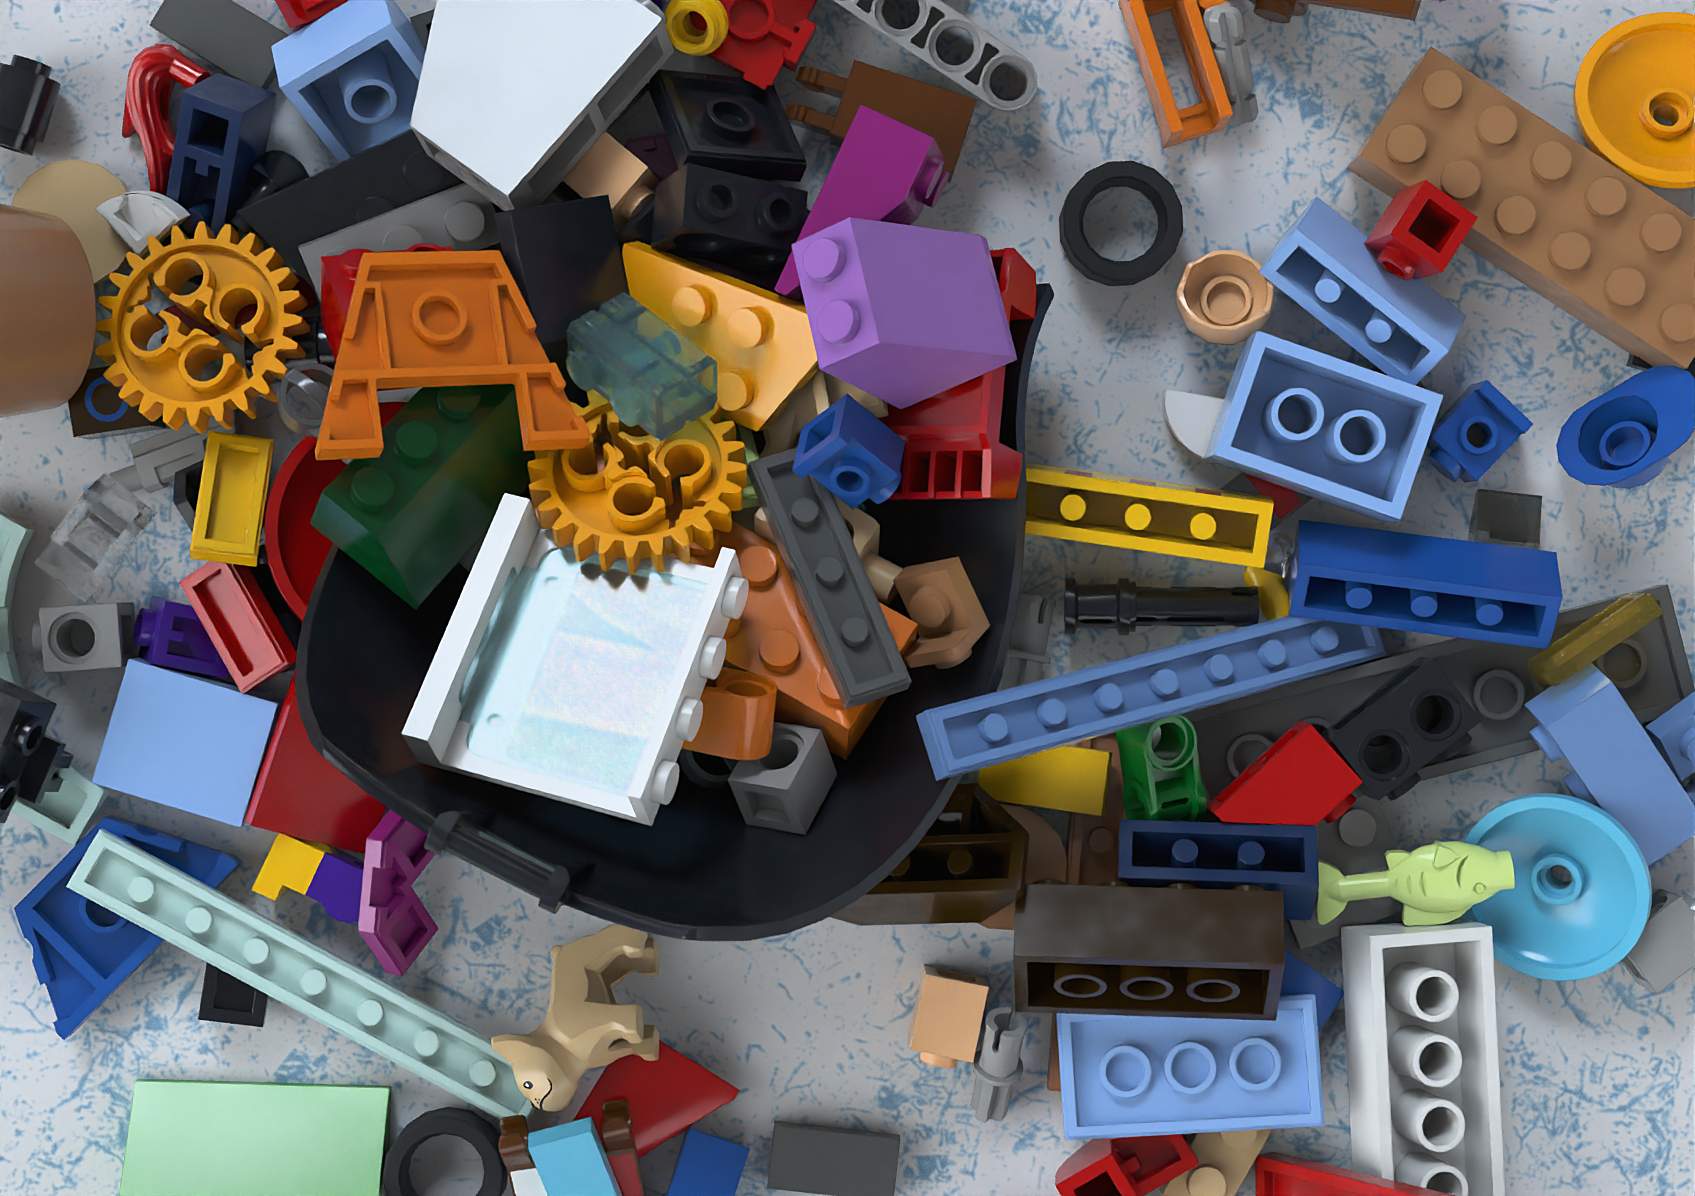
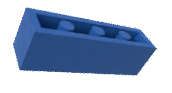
M1307 520L1298 521L1289 566V616L1543 649L1549 648L1563 598L1556 552Z

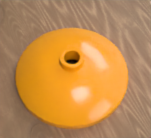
M1680 12L1650 13L1634 17L1616 25L1602 35L1589 49L1576 77L1573 92V108L1576 122L1586 143L1595 154L1633 179L1646 185L1670 189L1695 187V15ZM1654 118H1667L1672 122L1673 126L1661 125Z

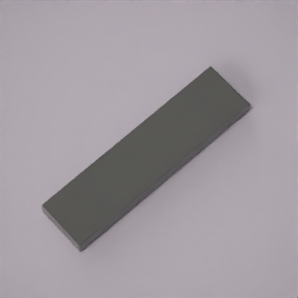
M793 448L750 461L747 474L843 707L847 710L907 690L912 680L833 493L810 474L801 478L792 471L797 448Z

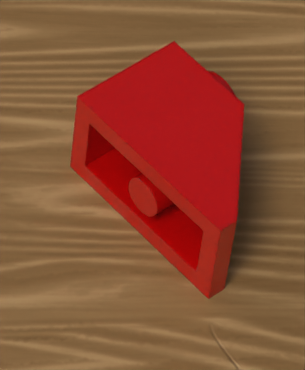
M1298 720L1207 804V810L1212 816L1222 822L1316 826L1323 819L1329 824L1342 816L1354 804L1356 797L1352 792L1363 781L1311 724Z

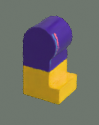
M278 833L252 887V891L276 901L286 895L290 888L321 902L327 913L337 921L345 923L359 922L364 861L334 846Z

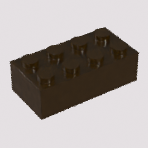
M1040 879L1032 884H1025L1024 895L1015 901L1013 951L1015 1012L1276 1021L1285 967L1283 891H1266L1264 888L1256 885H1239L1230 890L1200 889L1189 883H1172L1163 888L1133 887L1131 884L1123 881H1106L1097 886L1068 885L1057 879Z

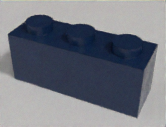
M1120 819L1116 881L1127 882L1133 887L1163 888L1172 883H1189L1200 889L1230 890L1239 885H1256L1264 888L1266 891H1283L1284 919L1311 920L1319 887L1317 826Z

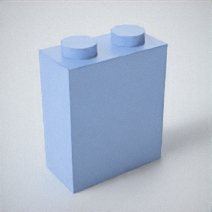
M141 657L131 658L128 660L91 783L240 828L248 825L244 820L285 699L257 690L241 694L236 684L196 672L150 664Z

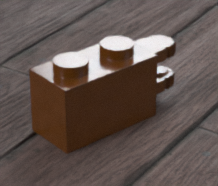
M857 60L853 62L848 79L812 67H799L795 81H798L800 85H803L808 90L840 98L841 102L836 117L818 112L811 107L801 104L787 105L785 113L790 123L829 136L831 145L841 147L860 105H864L935 138L945 158L942 169L949 172L947 182H951L977 99Z

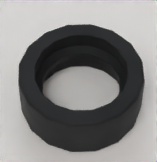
M1135 161L1107 162L1086 172L1066 196L1059 216L1060 243L1069 262L1087 279L1107 286L1134 285L1155 275L1176 252L1183 233L1182 205L1173 185L1154 168ZM1111 187H1128L1141 192L1151 201L1157 214L1158 231L1153 245L1143 255L1131 261H1113L1100 256L1090 247L1084 234L1083 217L1088 204L1098 193Z
M445 1107L423 1113L405 1126L386 1154L382 1176L386 1196H418L412 1187L409 1175L411 1157L420 1144L431 1137L444 1134L463 1138L471 1143L481 1156L484 1177L482 1186L476 1196H502L506 1189L508 1172L499 1151L500 1135L490 1122L470 1110Z

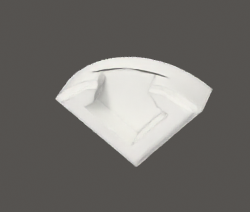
M151 191L127 192L107 200L96 208L134 254L141 258L150 254L147 243L149 236L152 235L161 243L171 234L172 226H179L190 216L181 205L171 198Z
M1165 389L1162 395V408L1172 433L1180 444L1193 456L1207 461L1204 459L1224 399Z

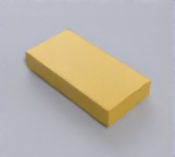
M217 431L208 432L190 545V559L257 567L275 439Z
M1066 745L982 768L979 772L978 784L996 801L1103 816L1106 810L1113 752Z

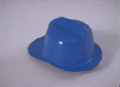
M1654 366L1632 376L1607 393L1589 401L1574 411L1561 427L1556 444L1559 463L1570 477L1586 485H1608L1613 488L1631 489L1647 484L1661 473L1668 463L1669 456L1685 444L1695 431V378L1690 372L1676 366Z

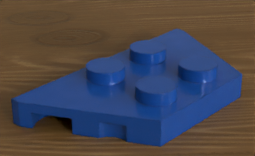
M109 815L104 817L15 906L14 910L23 936L31 943L33 948L32 963L40 985H46L57 1020L53 1022L56 1033L63 1040L70 1037L165 941V939L66 887L99 829L103 828L214 889H217L243 863L236 855Z

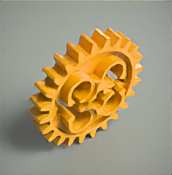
M204 221L199 222L195 230L194 239H189L177 225L172 226L171 244L165 247L152 235L149 236L147 243L151 255L146 259H142L138 255L128 252L125 256L133 269L130 275L125 276L120 273L111 272L108 276L120 289L118 295L101 296L97 300L101 306L111 313V318L96 322V331L104 338L110 339V341L101 344L95 349L98 357L104 362L112 364L104 372V377L115 387L123 386L118 396L131 407L140 404L138 412L148 420L154 422L163 414V422L175 431H178L186 418H188L191 427L200 434L205 433L210 416H214L217 422L226 430L232 429V411L238 408L252 420L257 417L256 407L253 402L255 398L261 395L270 402L276 403L278 401L277 394L270 384L275 378L283 380L289 372V369L284 365L286 358L299 359L305 358L306 352L300 345L292 340V336L310 332V326L302 317L294 315V313L308 306L307 300L299 291L291 290L299 282L298 278L289 267L281 268L284 260L276 250L271 247L263 251V243L251 232L240 241V235L230 224H225L217 238H215L214 232ZM195 275H203L201 286L195 292L181 296L183 285L189 278ZM152 280L184 314L205 326L213 324L226 338L240 345L243 344L245 339L235 329L237 313L249 304H258L256 315L250 322L241 326L242 332L258 349H263L253 355L254 365L251 366L253 376L250 378L247 368L219 340L200 329L194 328L191 331L178 317L162 309L158 315L168 325V337L161 347L153 351H147L149 339L154 333L164 329L162 322L148 308L142 305L151 300ZM223 358V366L219 374L209 381H201V373L207 363L214 359Z
M641 378L637 384L636 391L626 393L621 382L615 380L612 384V396L603 398L593 388L587 389L589 405L585 408L570 402L576 416L582 415L589 429L590 439L586 446L577 449L534 450L536 459L528 461L531 482L529 490L532 506L537 508L541 528H552L554 542L558 548L573 542L575 558L580 563L594 552H598L601 571L605 572L613 566L617 558L626 559L630 575L636 574L641 559L650 558L653 566L659 573L664 572L665 555L674 553L679 560L687 564L691 562L690 544L695 542L699 546L711 550L714 548L713 529L730 532L732 529L731 511H742L743 509L742 489L748 486L747 465L745 463L744 443L736 441V427L733 421L721 422L720 405L714 403L700 409L699 391L695 389L681 399L675 398L673 381H668L659 393H650L647 378ZM607 423L608 431L611 433L612 446L608 442L602 446L605 468L596 474L585 475L597 472L593 440H596L602 425ZM692 474L691 476L680 477L683 510L680 513V519L676 520V527L670 529L669 519L666 518L665 504L669 507L674 503L671 481L679 475ZM635 512H641V513H643V514H641V515H635V516H629V515H628V514H630V513H635Z

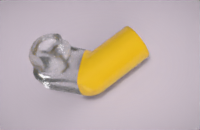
M1273 529L1269 532L1264 568L1246 566L1243 573L1246 587H1258L1259 607L1268 621L1289 616V594L1283 586V581L1295 550V544L1287 532L1279 529Z

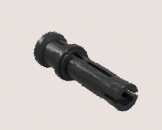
M1065 577V635H1074L1077 628L1116 629L1119 635H1129V632H1135L1136 626L1247 627L1259 622L1257 586L1235 588L1136 586V582L1129 581V578H1119L1116 584H1077L1074 577Z

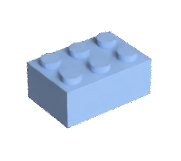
M1257 330L1243 344L1204 459L1382 522L1400 520L1444 395Z

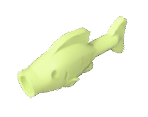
M1435 840L1433 844L1418 847L1411 852L1387 850L1384 855L1389 869L1386 871L1346 876L1337 867L1318 859L1319 887L1316 897V917L1318 923L1324 925L1336 918L1344 910L1348 901L1390 896L1403 903L1402 921L1404 925L1420 926L1448 923L1461 917L1473 905L1488 899L1500 890L1515 888L1511 854L1509 850L1494 852L1478 845L1458 841L1441 842Z

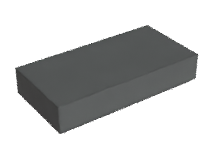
M164 0L150 23L154 30L237 80L266 90L277 74L271 46L289 36L284 31L232 0Z
M774 1121L767 1188L831 1196H894L900 1135Z

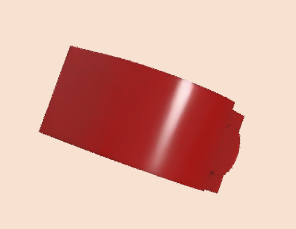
M1184 1134L1092 1139L1073 1153L1059 1167L1055 1175V1186L1061 1196H1144L1199 1165V1161Z

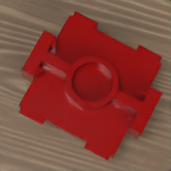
M719 0L728 16V33L724 42L715 51L707 54V57L742 74L743 79L764 90L767 88L771 89L783 65L793 72L796 71L816 32L817 24L809 21L808 18L818 0ZM695 11L690 12L692 25L698 30H706L707 23L703 16Z

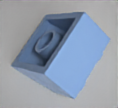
M349 0L271 46L279 88L339 163L411 129L410 122L426 51L414 27L394 0Z

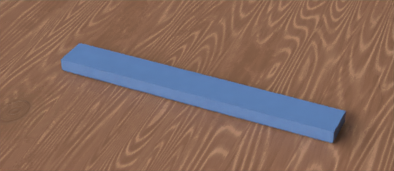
M1285 616L925 710L916 715V719L936 781L1339 671L1387 656V652L1378 627Z

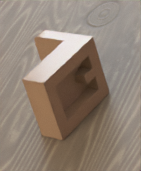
M959 557L905 567L893 581L912 621L918 623L917 632L920 637L904 654L909 668L935 664L938 669H946L963 662L972 654L971 647L989 628L990 624Z

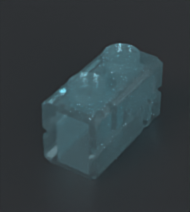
M622 292L603 303L598 312L593 309L570 323L567 330L568 357L566 359V366L572 380L582 390L590 391L594 389L607 399L618 418L627 426L633 427L638 424L661 442L684 428L687 420L692 423L714 409L717 402V362L626 292Z

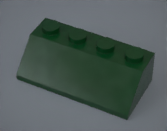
M513 384L422 387L382 429L384 448L380 457L353 459L322 491L310 524L417 610L489 530L504 493L520 496L531 484L528 461L535 460L536 457L534 450L524 451L516 392Z

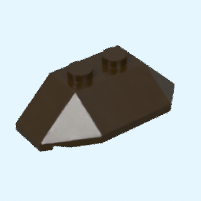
M978 783L958 784L941 814L905 859L885 879L861 898L829 917L859 926L981 923L1024 895L1029 833Z

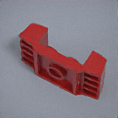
M1015 248L990 250L1008 325L1010 320L1035 319V270ZM1006 365L903 409L887 403L889 416L878 419L905 441L900 468L902 478L895 492L887 500L1016 499L1023 454L999 443Z

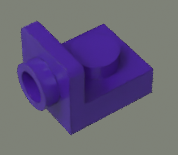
M152 596L149 609H140L134 625L133 644L140 646L138 657H141L150 664L227 678L228 669L192 605Z

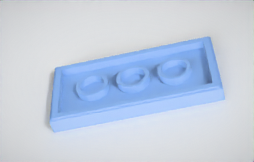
M1314 994L1281 995L1276 1021L1056 1013L1065 1141L1325 1126Z

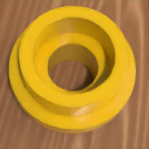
M672 0L666 8L665 16L667 23L665 27L671 44L677 50L693 56H703L712 53L724 42L728 33L729 21L726 10L719 0ZM695 11L703 16L707 23L706 30H698L692 25L690 12Z

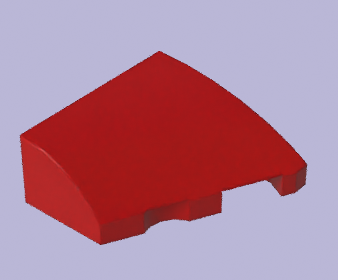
M659 1040L658 1060H644L641 1056L630 1054L608 1064L573 1121L591 1117L601 1143L605 1144L602 1132L604 1120L603 1102L618 1099L628 1100L634 1140L640 1160L648 1155L651 1150L670 1138L673 1139L691 1128V1125L724 1104L727 1105L734 1101L740 1090Z

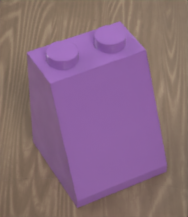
M849 217L791 244L820 370L899 409H903L1017 360L988 242L985 237L978 234Z

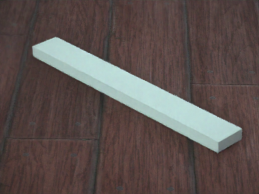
M103 828L99 829L66 886L499 1119L514 1115H524L528 1123L536 1109L532 1107L531 1102L518 1088L512 1065L499 1053L491 1049L490 1037Z

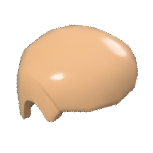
M1214 250L1194 262L1188 263L1176 290L1178 311L1189 331L1207 343L1234 345L1243 342L1257 330L1259 331L1269 318L1274 301L1273 283L1258 272L1262 267L1261 263L1239 250Z

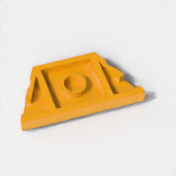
M639 241L623 245L622 257L636 321L635 325L645 377L649 383V388L660 392L668 381H673L675 398L681 399L695 389L699 391L700 409L717 403L720 405V416L754 431L771 427L788 407L789 398L793 392L804 388L819 370L816 367L818 359L805 305L666 251L652 249L650 245Z

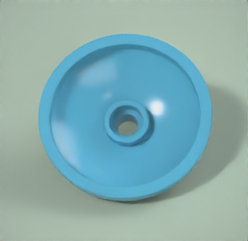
M1534 793L1512 798L1486 813L1471 829L1463 842L1478 845L1494 852L1509 850L1511 854L1515 888L1500 890L1488 899L1473 905L1462 916L1464 919L1492 926L1494 957L1520 973L1552 981H1572L1592 977L1608 970L1621 961L1635 946L1646 927L1652 904V886L1645 858L1633 837L1615 818L1587 801L1555 793ZM1560 865L1567 868L1571 873L1572 880L1568 882L1558 880L1552 873V866Z

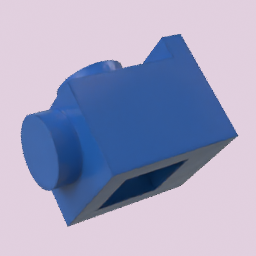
M1488 380L1471 384L1433 425L1426 445L1431 450L1427 455V459L1438 472L1452 482H1456L1459 478L1465 483L1478 481L1516 439L1531 428L1533 423ZM1473 423L1477 424L1486 433L1485 442L1479 448L1472 446L1467 439V430Z
M847 393L802 427L792 471L801 478L810 474L852 509L868 498L874 503L880 504L887 500L900 484L902 478L900 468L905 441Z

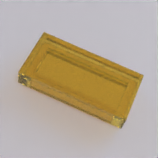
M1627 593L1551 644L1548 649H1544L1529 659V663L1526 666L1538 684L1557 686L1664 612L1652 594Z

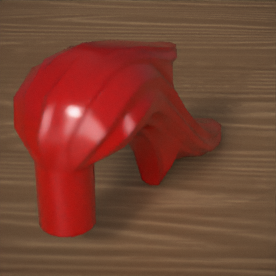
M157 43L154 46L144 48L134 58L129 70L122 136L126 139L137 132L146 158L150 191L166 196L176 137L169 114L170 97L176 82L188 89L207 79L211 74L186 58L174 46Z

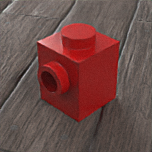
M1424 180L1397 192L1364 244L1379 254L1377 262L1386 271L1403 280H1410L1411 278L1417 280L1444 271L1478 217L1430 182Z

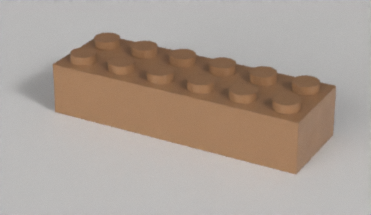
M1430 47L1414 65L1347 166V169L1391 198H1394L1399 190L1427 180L1478 217L1461 244L1629 354L1640 357L1653 367L1676 366L1683 370L1687 369L1695 357V218L1447 56Z

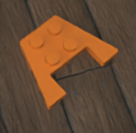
M499 250L363 253L356 275L315 448L316 460L380 457L384 445L377 389L513 384L516 392L524 451L577 449L586 446L590 439L589 429L582 415L576 416L564 392L566 383L556 363L549 362L534 332L537 325Z

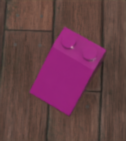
M860 105L796 242L849 217L911 225L918 219L924 205L934 208L941 197L949 177V172L942 169L945 158L935 138L864 105ZM792 250L774 290L783 297L798 302L804 300Z

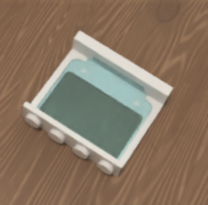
M504 493L401 733L419 763L652 826L660 804L668 805L676 791L679 779V765L676 761L684 740L693 741L699 730L703 714V703L700 697L707 679L715 680L722 669L726 654V641L723 637L730 618L738 619L746 605L749 582L742 576L736 551L722 547L714 568L690 562L685 564L681 560L665 556L664 572L658 573L650 558L641 559L635 575L629 574L626 559L617 558L613 566L605 572L601 571L598 552H594L581 563L576 561L573 542L558 548L554 542L552 528H541L530 499Z

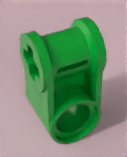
M1179 714L1116 732L1124 786L1122 791L1123 806L1127 819L1201 821L1205 817L1207 800L1201 781L1197 734L1188 718ZM1160 726V741L1152 749V736L1154 731Z

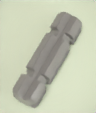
M1223 2L1220 5L1207 8L1203 18L1207 35L1211 36L1210 44L1233 112L1227 124L1234 127L1240 126L1243 123L1253 122L1258 115L1256 94H1251L1254 82L1247 42L1242 40L1241 36L1245 31L1242 13L1233 2Z

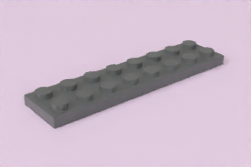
M1656 585L1559 611L1548 649L1454 638L1180 715L1188 718L1197 734L1201 781L1208 804L1298 720L1311 724L1321 734L1418 657L1435 659L1482 720L1468 731L1472 740L1461 751L1444 761H1440L1436 756L1419 769L1417 773L1421 776L1420 781L1541 750L1529 733L1538 724L1524 704L1588 660L1612 681L1640 724L1657 719L1693 693L1695 687L1669 586ZM1432 695L1422 699L1415 711L1416 722L1423 731L1433 729L1439 723L1442 716L1441 705ZM1383 735L1376 736L1367 743L1364 749V760L1370 770L1381 769L1390 760L1391 746L1386 737ZM1359 787L1352 792L1356 798L1365 796ZM1207 809L1205 817L1200 821L1212 823H1234L1220 821L1219 819L1212 816V814ZM1240 823V824H1257V823Z

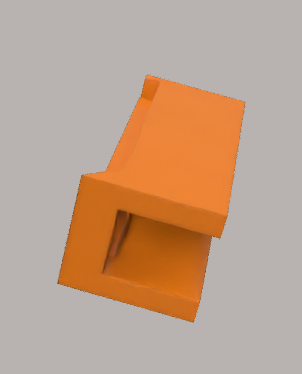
M1119 0L1118 6L1120 10L1122 9L1158 121L1163 149L1223 130L1232 117L1233 112L1197 0ZM1167 11L1171 13L1199 100V104L1177 110L1148 17Z

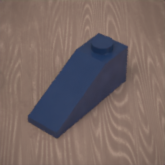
M216 73L183 91L166 197L177 202L190 214L178 226L189 239H194L196 227L199 222L203 221L214 232L215 238H217L225 224H230L238 232L239 228L230 221L237 213V209L243 205L253 190V186L247 181L252 166L266 152L276 93L220 73ZM171 234L161 242L164 247L171 244ZM195 275L187 281L201 286L203 275Z

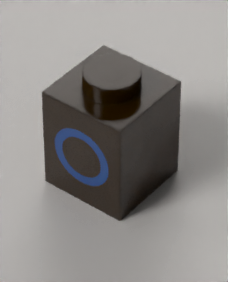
M110 366L87 369L78 390L68 400L73 437L93 440L166 429V424L163 422V414L152 422L138 412L140 404L131 407L118 396L123 386L115 387L103 375Z

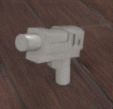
M204 367L201 373V381H209L218 375L217 367ZM238 409L232 411V429L226 430L217 422L214 416H210L206 432L200 434L190 426L188 418H186L178 431L171 429L130 444L129 447L133 455L134 465L109 474V479L116 495L121 497L142 488L152 493L168 487L169 482L174 481L175 472L204 459L209 431L244 435Z

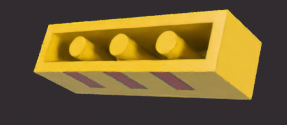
M1026 462L1027 504L1025 534L1264 568L1274 506L1273 498L1270 496Z

